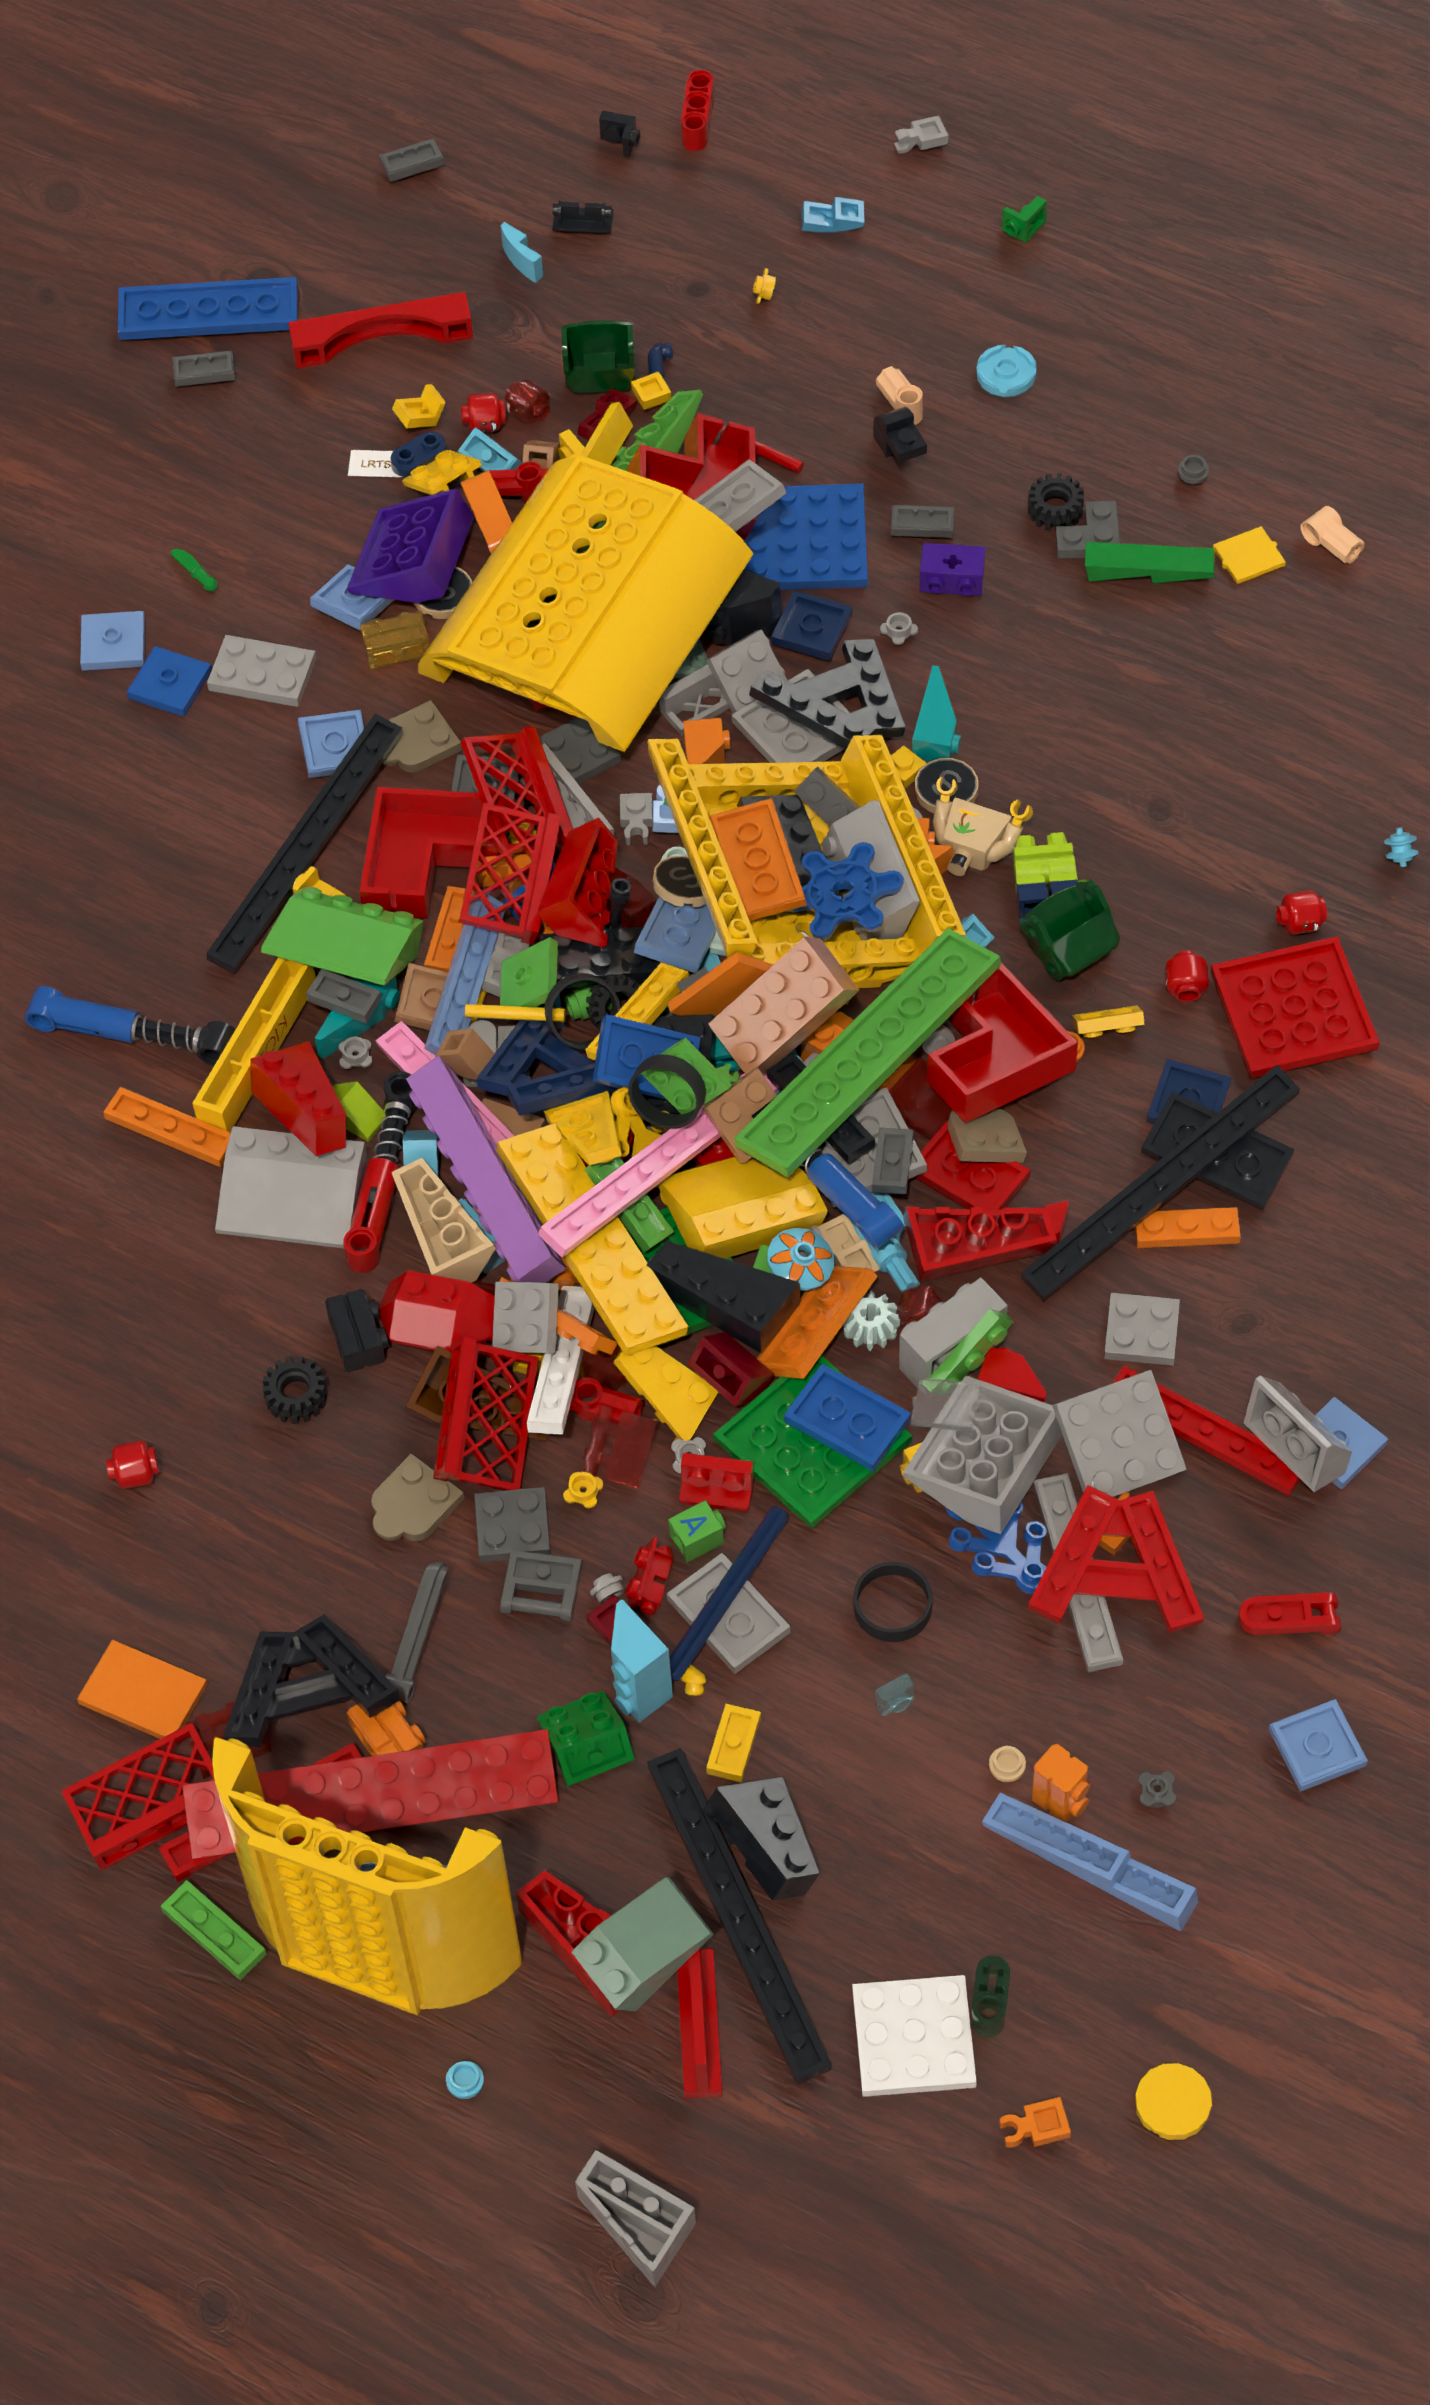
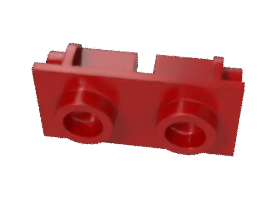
M654 1537L645 1547L640 1546L634 1559V1566H637L635 1577L630 1579L625 1591V1597L629 1598L627 1605L631 1609L638 1605L641 1607V1611L648 1615H653L655 1610L660 1608L665 1590V1585L655 1582L654 1578L665 1582L668 1579L674 1558L671 1554V1548L667 1546L656 1547L658 1537Z

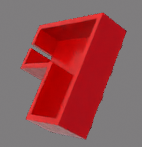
M697 413L684 437L685 455L640 444L627 467V472L682 490L684 495L695 500L749 459L756 464L755 428L729 421L717 444L713 445L723 426V420ZM757 516L736 531L742 540H746L757 521Z
M377 787L359 891L361 904L374 903L382 906L383 910L404 911L411 913L413 918H428L436 866L470 868L483 805L479 793ZM497 800L494 803V805L507 808L505 805H503ZM487 817L486 823H487V824L489 825V827L491 828V825H490L489 820H488V817ZM485 831L483 834V839L487 837ZM492 841L480 849L484 857L501 855Z
M1001 963V966L975 991V1002L973 1003L972 994L947 1018L964 1037L928 1054L927 1083L964 1123H967L1076 1071L1078 1042Z

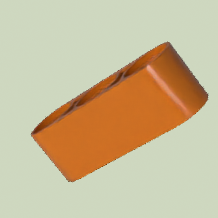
M488 470L460 483L492 554L511 526L512 521Z

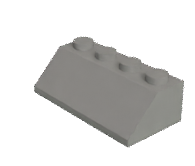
M874 800L832 823L826 837L823 839L822 849L829 861L838 862L848 857L854 845L866 842L871 844L875 850L873 861L869 866L872 871L883 873L895 870L902 874L904 883L900 892L882 896L874 903L875 907L881 910L884 916L879 930L868 932L859 923L853 921L854 929L858 932L861 940H869L871 938L898 939L903 936L920 900L878 800ZM842 889V890H841V892H842V894H843V899H845V895H847L848 893H850L851 890H849V889Z

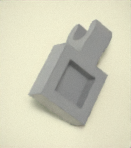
M939 116L912 121L911 129L895 131L899 142H895L894 146L899 154L910 151L917 144L920 150L948 144L949 135Z

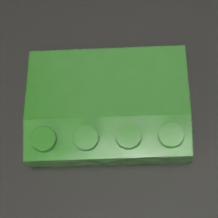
M304 887L289 898L264 941L261 952L380 985H386L418 957L423 920L413 918V915L408 912L397 911L393 913L383 910V907L378 904L366 903L363 905L352 902V898L348 896H330L322 894V891L318 888Z

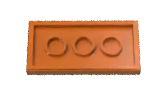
M772 798L709 816L749 921L807 905Z
M834 1266L829 1279L819 1288L805 1291L800 1298L799 1306L762 1353L759 1354L757 1359L771 1370L774 1376L804 1379L878 1276L871 1268Z

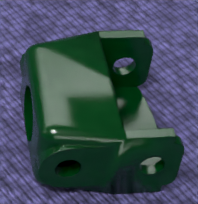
M598 320L562 326L563 371L566 387H569L572 393H607L612 388L620 392H626L631 389V381L635 380L633 323Z
M1081 879L1076 882V886L1063 889L1051 895L1020 918L1019 926L1030 947L1040 958L1049 975L1057 981L1066 976L1077 974L1119 945L1120 936L1114 924L1110 907L1099 885H1096L1091 879Z

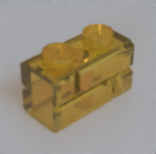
M421 611L415 613L403 612L397 617L384 620L372 619L366 624L360 625L362 643L370 669L422 658L430 646Z

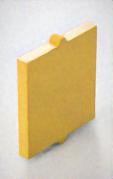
M1262 526L1213 544L1214 551L1222 561V568L1228 570L1236 584L1276 570L1286 564V561L1276 548L1277 543L1271 541Z

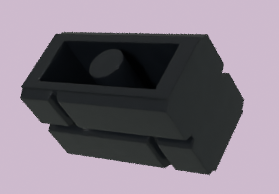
M363 1289L348 1292L344 1296L341 1294L327 1298L325 1301L326 1311L345 1372L349 1373L363 1369L364 1366L370 1367L383 1363L385 1360L384 1348L389 1347L384 1327L377 1329L375 1320L380 1319L375 1299L368 1301Z

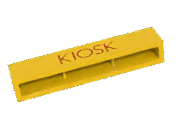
M280 957L277 958L192 1103L197 1119L231 1132L232 1126L235 1125L252 1096L250 1059L264 1055V1053L269 1051H278L307 1001L306 993L316 978L313 966Z

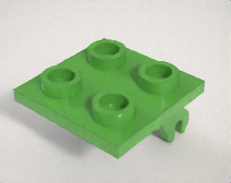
M686 1037L659 1054L681 1058L699 1072L706 1088V1098L703 1105L730 1089L731 1085L739 1080L738 1071L731 1075L729 1074L731 1064L715 1068ZM650 1069L641 1073L681 1114L688 1113L696 1108V1098L691 1086L678 1074L665 1069Z

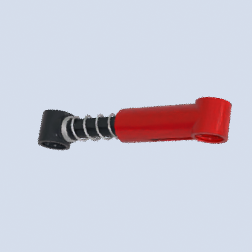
M404 1071L390 1074L384 1082V1114L386 1117L382 1119L380 1124L382 1130L377 1135L379 1143L374 1147L376 1156L367 1161L350 1230L343 1238L347 1264L353 1271L358 1273L370 1272L380 1262L379 1248L396 1186L391 1172L399 1169L395 1163L398 1162L396 1157L397 1151L402 1148L399 1144L400 1139L405 1135L403 1127L408 1124L407 1118L418 1110V1107L409 1096L412 1089L406 1078L411 1074ZM366 1248L364 1251H357L358 1249Z

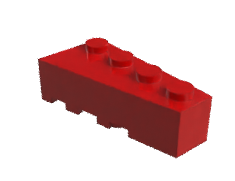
M906 1207L903 1216L920 1282L1043 1254L1055 1246L1057 1241L1048 1208L984 1209V1207H971L970 1209H950V1207H936L935 1209H919V1207Z

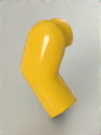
M690 1664L680 1680L686 1683L685 1692L687 1695L699 1696L704 1693L706 1678L701 1671Z

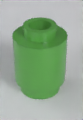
M591 986L571 989V993L564 996L565 1004L572 1020L580 1018L583 1021L591 1017L586 1011V1007H589L586 997H591L592 992L589 991ZM611 997L606 1004L607 1011L612 1010Z

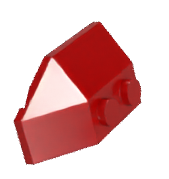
M408 1270L389 1282L378 1307L380 1320L391 1343L434 1351L438 1345L451 1352L452 1344L462 1337L477 1339L476 1343L479 1344L488 1339L493 1341L495 1296L468 1281Z

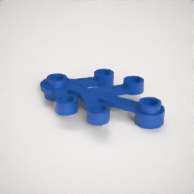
M1022 1502L1001 1534L976 1525L974 1526L986 1539L972 1537L971 1533L963 1527H956L951 1531L948 1544L953 1550L958 1552L966 1550L978 1552L971 1565L975 1574L1015 1579L1016 1585L1020 1590L1029 1594L1034 1593L1046 1569V1566L1040 1562L1041 1544L1044 1541L1047 1529L1042 1523L1037 1521L1029 1522L1026 1525L1023 1533V1538L1027 1542L1025 1558L1016 1549L1017 1523L1023 1510ZM946 1507V1512L950 1517L956 1520H964ZM956 1538H962L964 1541H959ZM992 1555L1005 1557L1010 1564L995 1562ZM979 1562H984L988 1566H983Z

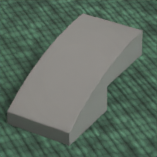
M498 932L481 990L500 997L502 961L529 948V944L522 943L521 937Z

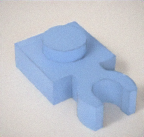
M661 785L657 787L656 800H653L652 832L679 833L669 806L663 805L665 796Z

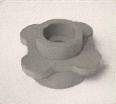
M897 612L887 618V623L881 624L880 631L882 634L888 635L894 644L901 645L910 635L914 636L917 634L918 627L916 624H912V620L907 614Z
M350 1037L339 1044L338 1048L342 1053L339 1063L343 1069L359 1066L367 1068L372 1064V1057L369 1056V1050L371 1049V1042L360 1037Z
M700 1437L688 1441H683L682 1439L674 1440L671 1444V1449L675 1452L673 1469L681 1474L683 1453L691 1452L692 1454L704 1455L705 1441Z

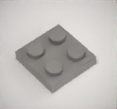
M762 630L751 633L706 659L733 714L756 700L749 696L750 688L766 670L786 679Z
M496 1282L492 1346L521 1353L555 1354L559 1284Z
M1111 1293L1104 1359L1174 1366L1180 1299Z

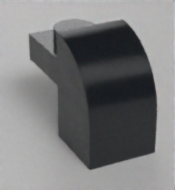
M901 407L874 418L873 437L886 458L895 455L900 463L927 453V444L916 428L914 414L908 407Z

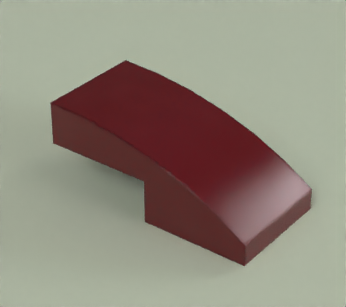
M613 388L596 401L595 411L579 424L578 435L590 440L611 403L620 402L629 417L637 405V399Z

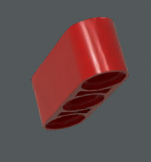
M695 70L687 78L681 130L682 145L689 151H700L708 144L714 106L713 75L707 70Z

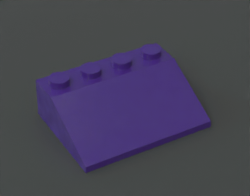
M458 489L380 508L347 586L349 593L414 603L437 600L443 597L474 518L473 513Z

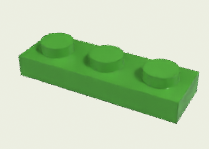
M616 1157L607 1163L590 1165L585 1169V1172L593 1183L597 1185L625 1163L620 1157ZM647 1194L618 1215L644 1252H647L674 1232Z
M989 1309L922 1386L933 1396L947 1398V1396L953 1395L965 1375L977 1369L983 1363L984 1355L993 1345L999 1344L1006 1337L1007 1329L1013 1324L1012 1319L1005 1312Z
M187 1880L160 1906L166 1916L240 1981L267 1955L263 1946Z

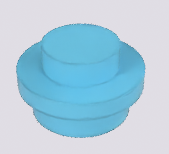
M461 2061L454 2064L446 2075V2085L449 2092L460 2099H469L476 2096L484 2085V2076L481 2068L470 2061Z

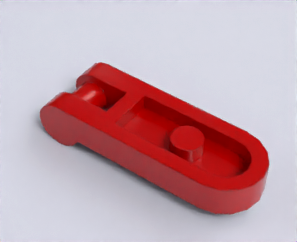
M1331 1592L1255 1596L1245 1600L1239 1610L1238 1621L1244 1631L1252 1635L1306 1632L1335 1634L1341 1630L1340 1617L1336 1616L1335 1609L1338 1608L1337 1595ZM1311 1609L1321 1611V1616H1312Z

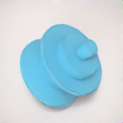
M1402 827L1396 828V833L1391 834L1390 838L1384 840V844L1390 845L1392 851L1386 854V858L1393 859V862H1400V867L1407 866L1406 861L1412 860L1413 856L1419 854L1418 850L1411 849V843L1416 841L1417 837L1410 835L1409 832H1403Z

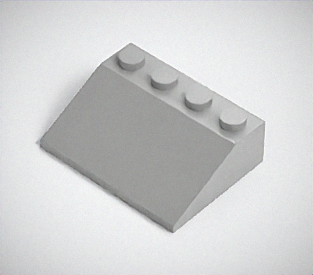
M232 1126L225 1154L215 1227L216 1233L344 1248L343 1238L350 1230L368 1161L365 1142L346 1140L345 1148L315 1156L293 1133Z
M965 1375L903 1472V1477L968 1523L1001 1534L1062 1436L1053 1406Z

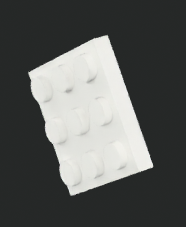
M965 1975L852 1984L862 2097L976 2088Z

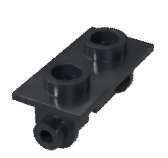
M559 201V203H553L552 214L554 219L552 231L611 233L614 210L612 206H607L606 203H585V208H580L578 202Z

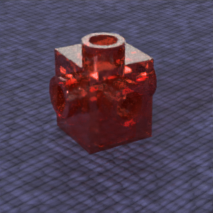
M617 1344L612 1355L600 1350L594 1355L584 1350L582 1356L584 1378H594L599 1381L602 1387L617 1391L628 1380L613 1363L621 1350L619 1345Z

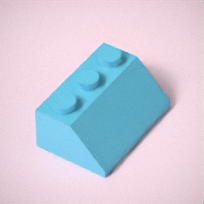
M620 1600L616 1603L611 1646L613 1663L611 1670L614 1673L613 1686L616 1690L615 1702L626 1716L632 1714L640 1723L673 1698L669 1649L623 1600Z

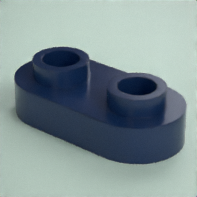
M425 432L395 449L390 458L393 472L398 476L407 478L416 467L433 462L437 454L447 450L445 438L437 432Z

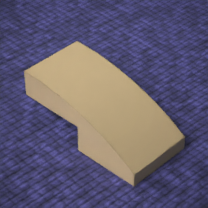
M845 1214L818 1226L824 1240L829 1244L834 1254V1264L836 1266L871 1268L875 1273L880 1271L871 1255V1250L866 1240L860 1239L851 1220Z

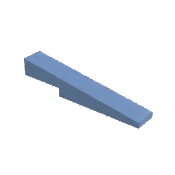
M999 1793L982 1820L984 1827L1180 1932L1198 1904L1195 1887L1131 1859L1129 1851L1003 1793Z

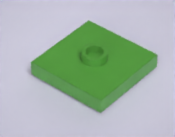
M549 937L502 961L500 1006L537 1007L546 1002L550 990L557 981L558 942Z

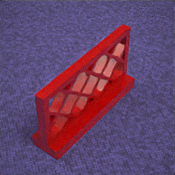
M535 726L524 727L520 733L464 737L460 743L482 804L484 802L494 805L497 800L509 809L531 813L520 805L523 798L533 803L536 811L535 815L547 817L548 813L561 815L554 855L560 854L567 834L573 828ZM511 744L515 759L499 749L500 746ZM480 746L491 755L488 760L485 761L476 755L474 747ZM494 757L509 766L506 774L491 765ZM513 769L523 776L526 784L525 787L509 777ZM485 772L501 782L497 789L486 782ZM504 785L520 795L516 802L501 793ZM487 815L493 832L507 826L501 817ZM529 824L527 830L520 826H517V829L524 839L527 840L534 836L530 833L532 828L538 826ZM505 834L498 837L506 851L520 844H509ZM534 843L529 845L532 848V850L534 847ZM522 849L517 853H525V850Z
M483 802L458 923L521 937L522 943L534 945L541 922L538 909L548 886L561 815L548 813L547 817ZM487 815L501 817L507 826L493 832L486 823ZM529 823L538 827L536 835L525 840L517 826ZM485 831L487 837L483 839V834ZM511 831L520 844L506 851L498 837ZM492 841L501 855L488 862L480 849ZM532 843H534L533 850H532V848L529 846V845H531ZM524 849L530 857L531 863L519 869L511 855ZM505 859L514 873L501 880L492 866ZM478 860H479V862L482 864V866H480V867L477 868V864H478ZM486 870L495 884L482 891L474 879L475 876ZM529 871L528 878L526 879L524 874ZM518 878L525 888V893L513 898L505 885ZM472 889L476 893L473 897H471ZM499 889L508 902L495 909L486 896ZM478 900H481L489 912L481 918L467 915L469 905ZM521 901H523L522 908L518 905ZM512 907L519 916L518 926L504 923L499 914Z
M462 1337L452 1344L433 1479L441 1481L451 1479L502 1491L518 1490L521 1486L528 1435L527 1419L533 1399L538 1357L476 1343L477 1339ZM478 1353L489 1355L497 1366L494 1371L486 1376L483 1375L476 1365ZM500 1358L507 1359L508 1361L503 1363ZM513 1361L527 1364L526 1378L518 1384L506 1368ZM499 1371L511 1387L510 1390L498 1397L487 1381ZM476 1376L478 1382L474 1384V1378ZM480 1384L492 1400L490 1404L479 1410L472 1399L473 1389ZM522 1385H524V1392L520 1388ZM512 1392L516 1394L522 1403L521 1412L512 1417L501 1401ZM494 1405H496L507 1421L496 1430L492 1429L482 1414ZM471 1410L474 1415L469 1418V1413ZM477 1418L488 1434L476 1444L467 1433L468 1423ZM518 1418H520L519 1426H518V1424L516 1423V1420H517ZM507 1426H510L517 1436L516 1446L509 1451L497 1436V1433ZM489 1439L492 1440L502 1455L491 1464H488L477 1448ZM465 1443H466V1445L468 1446L469 1449H467V1450L464 1452ZM470 1452L473 1453L483 1468L475 1475L461 1472L463 1457ZM513 1452H515L514 1459L511 1456ZM504 1459L512 1469L511 1483L499 1480L492 1467ZM486 1472L489 1478L482 1477L481 1475Z
M193 1723L61 1790L101 1871L188 1826L182 1785L190 1784L188 1781L194 1767L209 1770L213 1778L209 1781L215 1780L212 1760ZM191 1736L195 1745L190 1758L173 1754L176 1744ZM199 1753L203 1761L197 1760ZM151 1756L163 1759L157 1775L140 1771L145 1759ZM170 1761L187 1765L181 1781L164 1777ZM118 1773L130 1776L124 1792L107 1788L111 1777ZM137 1778L154 1782L148 1798L131 1794ZM161 1784L178 1788L174 1799L167 1803L155 1800ZM86 1790L97 1793L91 1809L77 1806L73 1797ZM104 1795L121 1799L115 1816L98 1811ZM128 1801L145 1805L140 1817L134 1820L122 1818ZM82 1815L88 1816L86 1823L84 1822ZM95 1818L112 1822L106 1835L93 1840L90 1830Z
M699 1948L677 1970L685 2099L723 2097L714 1949L700 1950Z

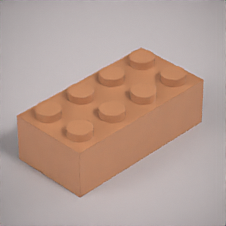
M804 937L708 1025L745 1074L749 1073L752 1069L758 1068L764 1076L767 1074V1069L779 1063L860 990L820 938Z

